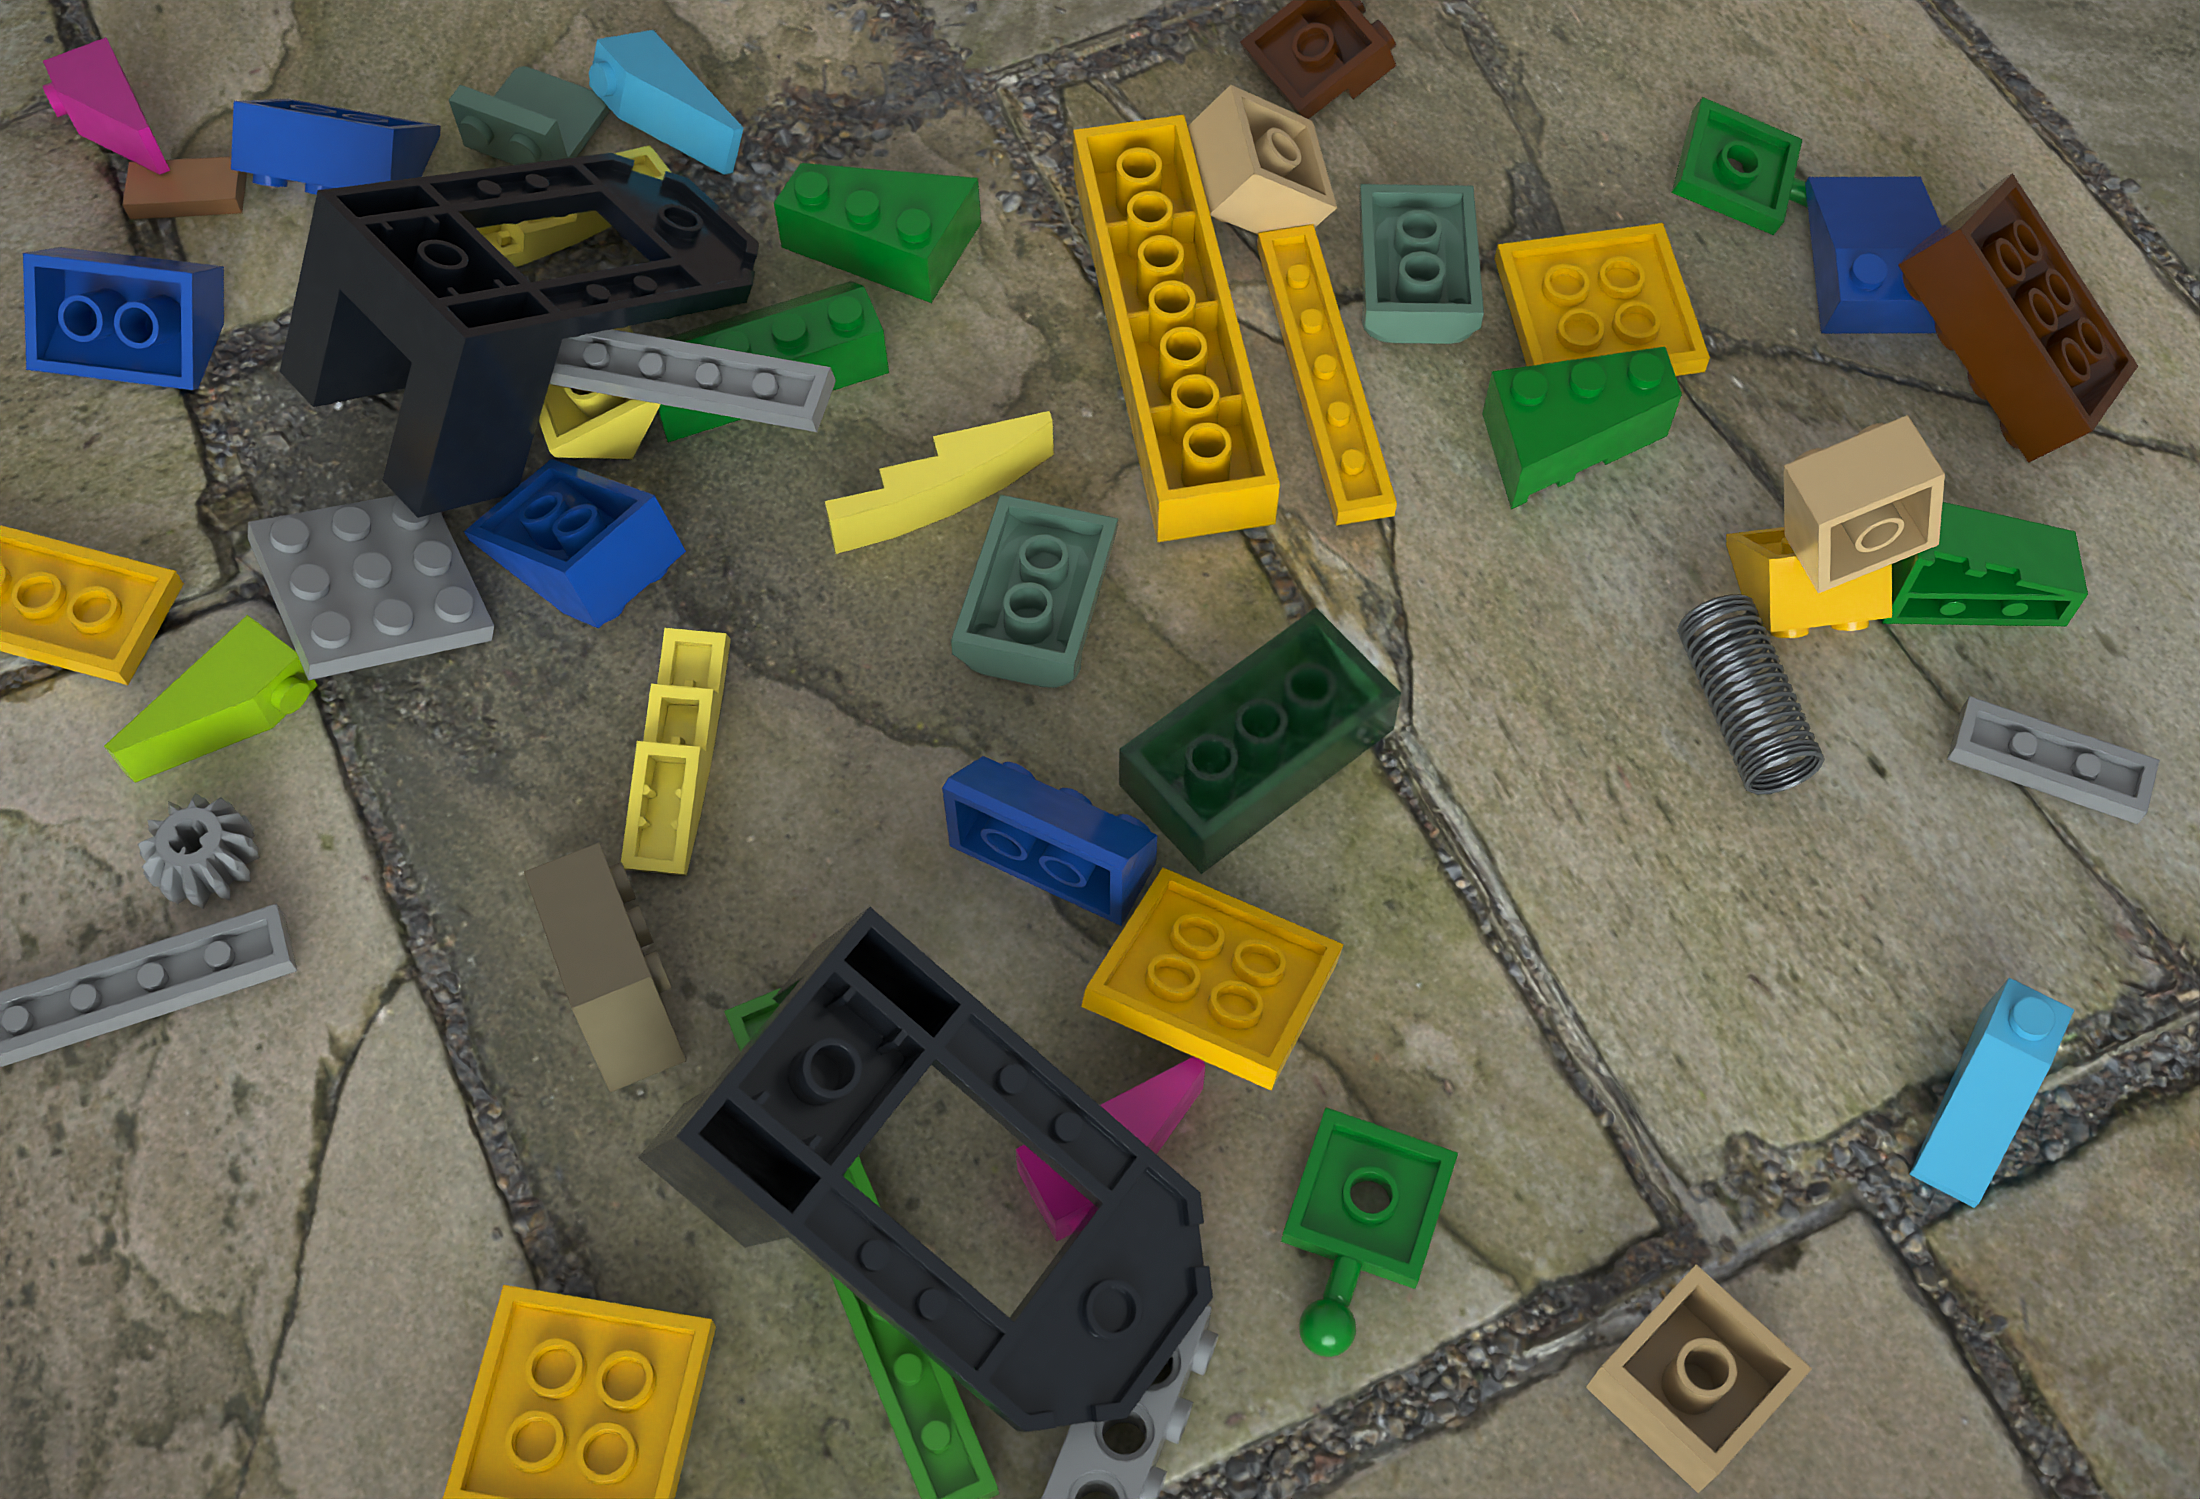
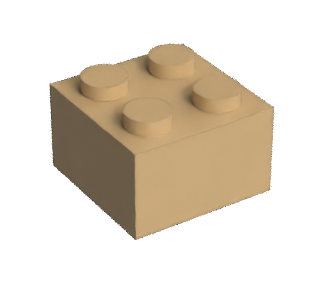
M1230 85L1187 126L1210 216L1217 220L1231 223L1258 235L1260 232L1312 224L1315 228L1337 209L1313 121Z
M1908 415L1886 424L1876 423L1870 425L1850 439L1825 449H1811L1801 454L1793 462L1784 465L1785 537L1818 594L1939 545L1945 473Z
M1696 1264L1607 1359L1586 1388L1699 1493L1720 1474L1812 1368Z

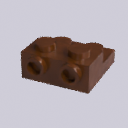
M1292 0L1240 41L1248 57L1298 115L1310 119L1344 91L1352 99H1355L1397 66L1391 50L1396 47L1395 40L1381 21L1377 19L1370 24L1363 16L1366 9L1361 0Z

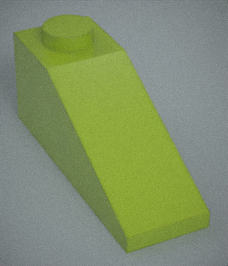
M246 615L106 743L104 747L126 776L136 783L272 729L287 714L297 711L318 685L314 679L308 680L295 650L249 615Z

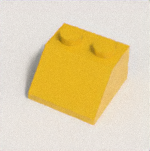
M1784 527L1726 534V546L1742 595L1753 599L1759 613V618L1762 619V626L1766 627V630L1771 632L1772 636L1778 638H1798L1808 635L1809 628L1827 625H1830L1832 629L1841 631L1862 630L1869 627V620L1892 618V564L1818 594L1787 541Z

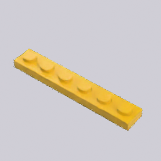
M1314 225L1258 233L1257 250L1335 524L1338 526L1395 516L1397 501Z

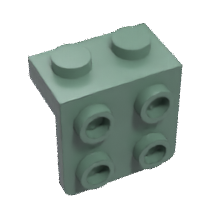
M527 66L516 68L494 97L460 84L449 98L464 146L513 165L577 157L610 112V108L593 90Z

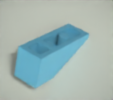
M654 30L597 39L593 64L589 70V86L619 119L723 175L733 173L744 128Z
M2011 978L2006 980L1981 1011L1909 1175L1973 1208L1979 1204L2051 1067L2074 1009Z

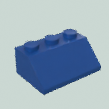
M293 99L234 101L231 170L252 173V182L259 185L287 187L288 180L305 183V192L317 195L318 190L422 177L440 138L441 125Z
M64 247L23 253L26 370L188 390L199 388L224 325V266Z
M982 756L948 777L942 787L950 847L1120 926L1123 925L1156 865L1158 835L1152 833L1142 821L1127 814L1115 816L1093 806L1086 796L1070 788H1060L1058 790L1036 780L1031 772L1016 763L1004 762L1000 764Z

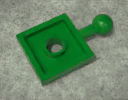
M1702 97L1692 110L1671 193L1774 235L1784 223L1789 200L1808 208L1805 181L1794 177L1803 139ZM1728 159L1740 162L1744 173L1733 168Z
M1325 1107L1281 1239L1283 1243L1334 1260L1323 1293V1299L1309 1304L1299 1320L1301 1340L1311 1352L1322 1357H1333L1345 1352L1353 1343L1356 1335V1322L1348 1307L1351 1303L1361 1270L1416 1289L1458 1152ZM1360 1182H1375L1386 1190L1389 1196V1205L1378 1213L1364 1212L1353 1203L1350 1195L1351 1189Z

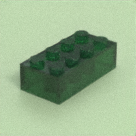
M1315 607L1119 749V786L1198 872L1202 874L1392 732L1402 693Z

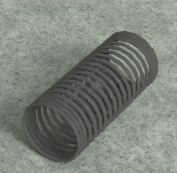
M1728 594L1708 600L1689 611L1680 621L1677 632L1685 651L1688 652L1689 660L1692 661V667L1696 671L1695 674L1698 680H1700L1699 683L1702 689H1704L1703 692L1708 699L1710 708H1712V713L1717 718L1716 722L1718 727L1721 728L1722 736L1725 737L1724 740L1729 747L1728 750L1731 756H1733V761L1738 766L1737 770L1746 791L1757 795L1784 791L1811 778L1820 770L1825 758L1819 744L1814 741V733L1809 732L1811 729L1810 724L1805 722V713L1801 712V705L1796 702L1798 699L1796 694L1792 693L1793 688L1788 683V676L1783 674L1785 671L1784 667L1779 664L1780 659L1778 655H1775L1776 650L1771 645L1770 637L1766 636V627L1762 626L1763 622L1759 618V613L1753 599L1742 594ZM1735 611H1746L1743 615L1727 618L1710 626L1699 635H1693L1699 628L1722 615ZM1727 624H1730V625H1728L1727 627H1724V628H1722V629H1720V630H1717V629H1719V628H1721V627H1723V626H1725V625H1727ZM1751 629H1755L1752 633L1747 634ZM1752 639H1758L1755 643L1744 645ZM1763 648V649H1762L1761 651H1759L1758 653H1754V654H1751V655H1747V654L1753 652L1755 649ZM1723 654L1716 660H1709L1714 655ZM1699 656H1704L1702 660L1698 659ZM1760 658H1766L1763 662L1750 665ZM1728 663L1721 669L1712 670L1717 665ZM1703 665H1707V666H1708L1706 669H1703V668H1702ZM1771 667L1766 672L1753 675L1758 671L1762 670L1763 668ZM1733 672L1726 678L1717 679L1722 674ZM1707 675H1713L1710 679L1706 678ZM1768 677H1774L1770 682L1756 685ZM1738 680H1741V681L1735 683L1734 685H1732L1731 687L1722 688V687H1723L1724 685H1726L1727 683L1736 682V681H1738ZM1712 684H1717L1714 688H1711ZM1771 687H1778L1773 692L1759 695ZM1749 688L1734 697L1726 698L1732 692ZM1716 693L1721 694L1718 698L1715 697ZM1757 696L1753 699L1744 702L1740 706L1731 707L1738 701H1743L1751 697ZM1783 696L1776 702L1763 705L1745 715L1736 716L1741 711L1762 705L1775 697ZM1720 703H1726L1723 707L1719 706ZM1787 706L1780 712L1769 714L1751 724L1740 726L1747 720L1765 715L1778 707ZM1725 712H1731L1728 716H1723ZM1784 716H1790L1784 722L1773 724L1755 734L1745 735L1752 729L1771 724ZM1729 722H1735L1732 726H1728ZM1794 726L1789 731L1777 734L1761 743L1749 745L1755 740L1774 734L1785 727ZM1734 731H1740L1737 735H1732ZM1798 736L1796 739L1781 742L1789 737ZM1738 741H1744L1741 745H1736ZM1768 747V748L1764 749L1763 751H1761V752L1755 754L1756 752H1758V751L1761 750L1762 748ZM1743 750L1748 751L1745 755L1740 754ZM1806 756L1789 767L1760 774L1768 768L1786 763L1796 757Z

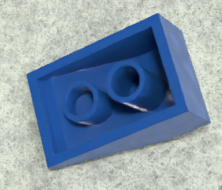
M1808 177L1805 186L1821 334L1936 333L1935 320L1923 302L1915 300L1908 293L1902 278L1903 272L1898 266L1918 244L1942 227L1922 178Z
M550 459L464 531L470 542L563 614L596 628H600L605 622L619 616L631 599L648 584L661 579L667 573L669 566L686 552L655 495L554 459Z

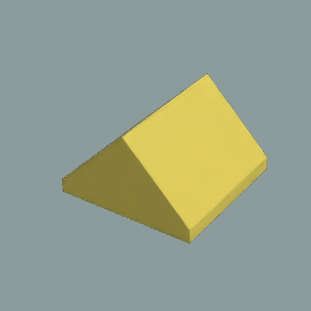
M631 326L614 329L633 333ZM549 384L539 417V424L548 449L554 457L633 459L661 404Z

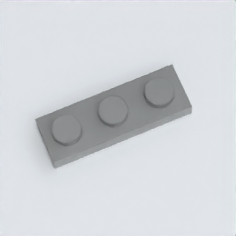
M1971 696L1968 697L1961 708L1947 760L2135 824H2138L2148 812L2160 761L2159 759Z

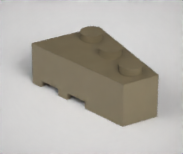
M598 842L524 871L570 1006L610 1093L686 1062L660 993L672 989L657 950L644 955L642 947L654 942L640 907L636 906L627 910L624 904L636 899V896L622 862L609 867L602 847Z

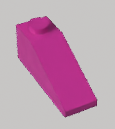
M106 37L43 60L52 82L42 87L57 117L68 114L79 135L159 175L170 171L134 92Z
M1193 1056L1100 1106L1157 1154L1203 1090L1206 1065L1203 1060ZM1022 1145L1016 1148L1018 1173L1056 1242L1069 1236L1094 1204L1027 1146Z

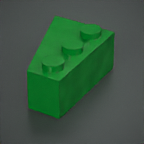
M800 163L774 201L782 248L932 303L981 224L979 181L975 177Z
M1666 347L1492 371L1482 415L1511 510L1527 503L1529 495L1555 483L1558 487L1573 481L1576 473L1601 461L1607 465L1668 436L1682 392Z
M1943 502L1939 545L1892 564V618L1881 619L1882 624L2066 627L2088 596L2076 531Z

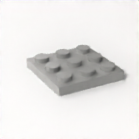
M394 495L248 522L247 538L308 680L492 641L494 624L441 512L417 518L400 498Z

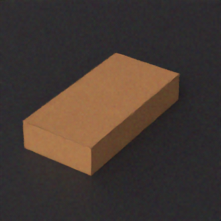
M231 156L166 160L170 171L161 175L136 162H129L122 205L130 220L242 214L247 172L231 170Z

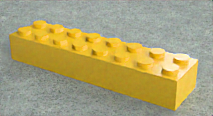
M1185 115L1073 130L1075 183L1157 542L1276 524L1280 481Z

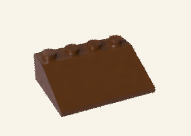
M2013 173L2002 179L1918 244L1898 264L1903 272L1902 278L1908 293L1915 300L1923 302L1935 320V330L1938 338L1947 349L1956 352L1968 370L1967 376L1971 388L1978 397L1989 402L2000 419V429L2004 438L2013 448L2020 449L2028 463L2092 432L2138 368L2136 361Z

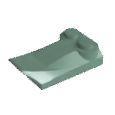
M1360 184L1359 203L1363 286L1361 322L1364 330L1371 337L1388 343L1452 344L1468 339L1473 332L1481 329L1484 314L1474 186Z
M1000 494L951 639L952 655L962 660L971 670L980 674L1025 684L1057 688L1067 685L1074 680L1081 670L1082 650L1118 529V518Z

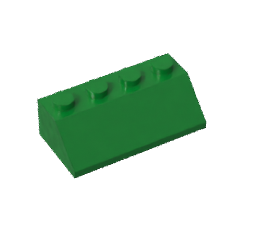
M853 281L666 337V339L831 367L836 379L832 391L889 373L883 327L865 286ZM663 404L660 405L657 411V416L667 442L742 420L740 418Z

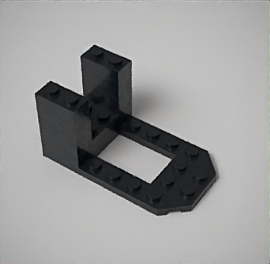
M614 153L318 190L280 373L312 407L405 389L382 481L417 518L507 496L520 485L562 339L747 303L754 282L755 271L753 269L758 255L759 242L689 178L665 171L663 180L633 171L634 160ZM597 211L616 229L619 236L630 242L650 262L530 282L476 228L502 224H519L522 221L565 217L569 214Z
M868 907L812 951L773 997V1000L779 1006L714 1084L685 1102L638 1158L744 1248L784 1238L792 1240L1016 1431L1030 1432L1052 1429L1059 1426L1128 1418L1213 1298L1209 1266H1204L1199 1224H1204L1200 1192L871 907ZM931 1065L1094 1204L1010 1317L1004 1314L843 1176Z

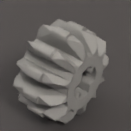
M195 793L188 807L184 809L178 804L168 801L169 817L164 821L147 820L148 830L153 837L138 843L140 855L146 861L142 866L144 869L143 873L152 886L160 888V891L168 900L178 905L188 898L193 905L204 909L211 893L216 892L221 898L230 900L229 885L233 881L251 882L250 871L245 864L260 858L258 847L252 840L255 836L253 833L254 828L245 815L241 816L240 813H237L232 804L225 801L222 797L210 804L205 797Z

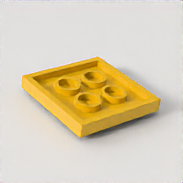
M1663 223L1497 244L1494 260L1526 366L1666 347L1676 376L1706 371L1710 356Z
M1162 867L1086 986L1081 1007L1259 1086L1272 1090L1338 963L1344 944Z
M503 1285L443 1499H675L716 1329L713 1320Z

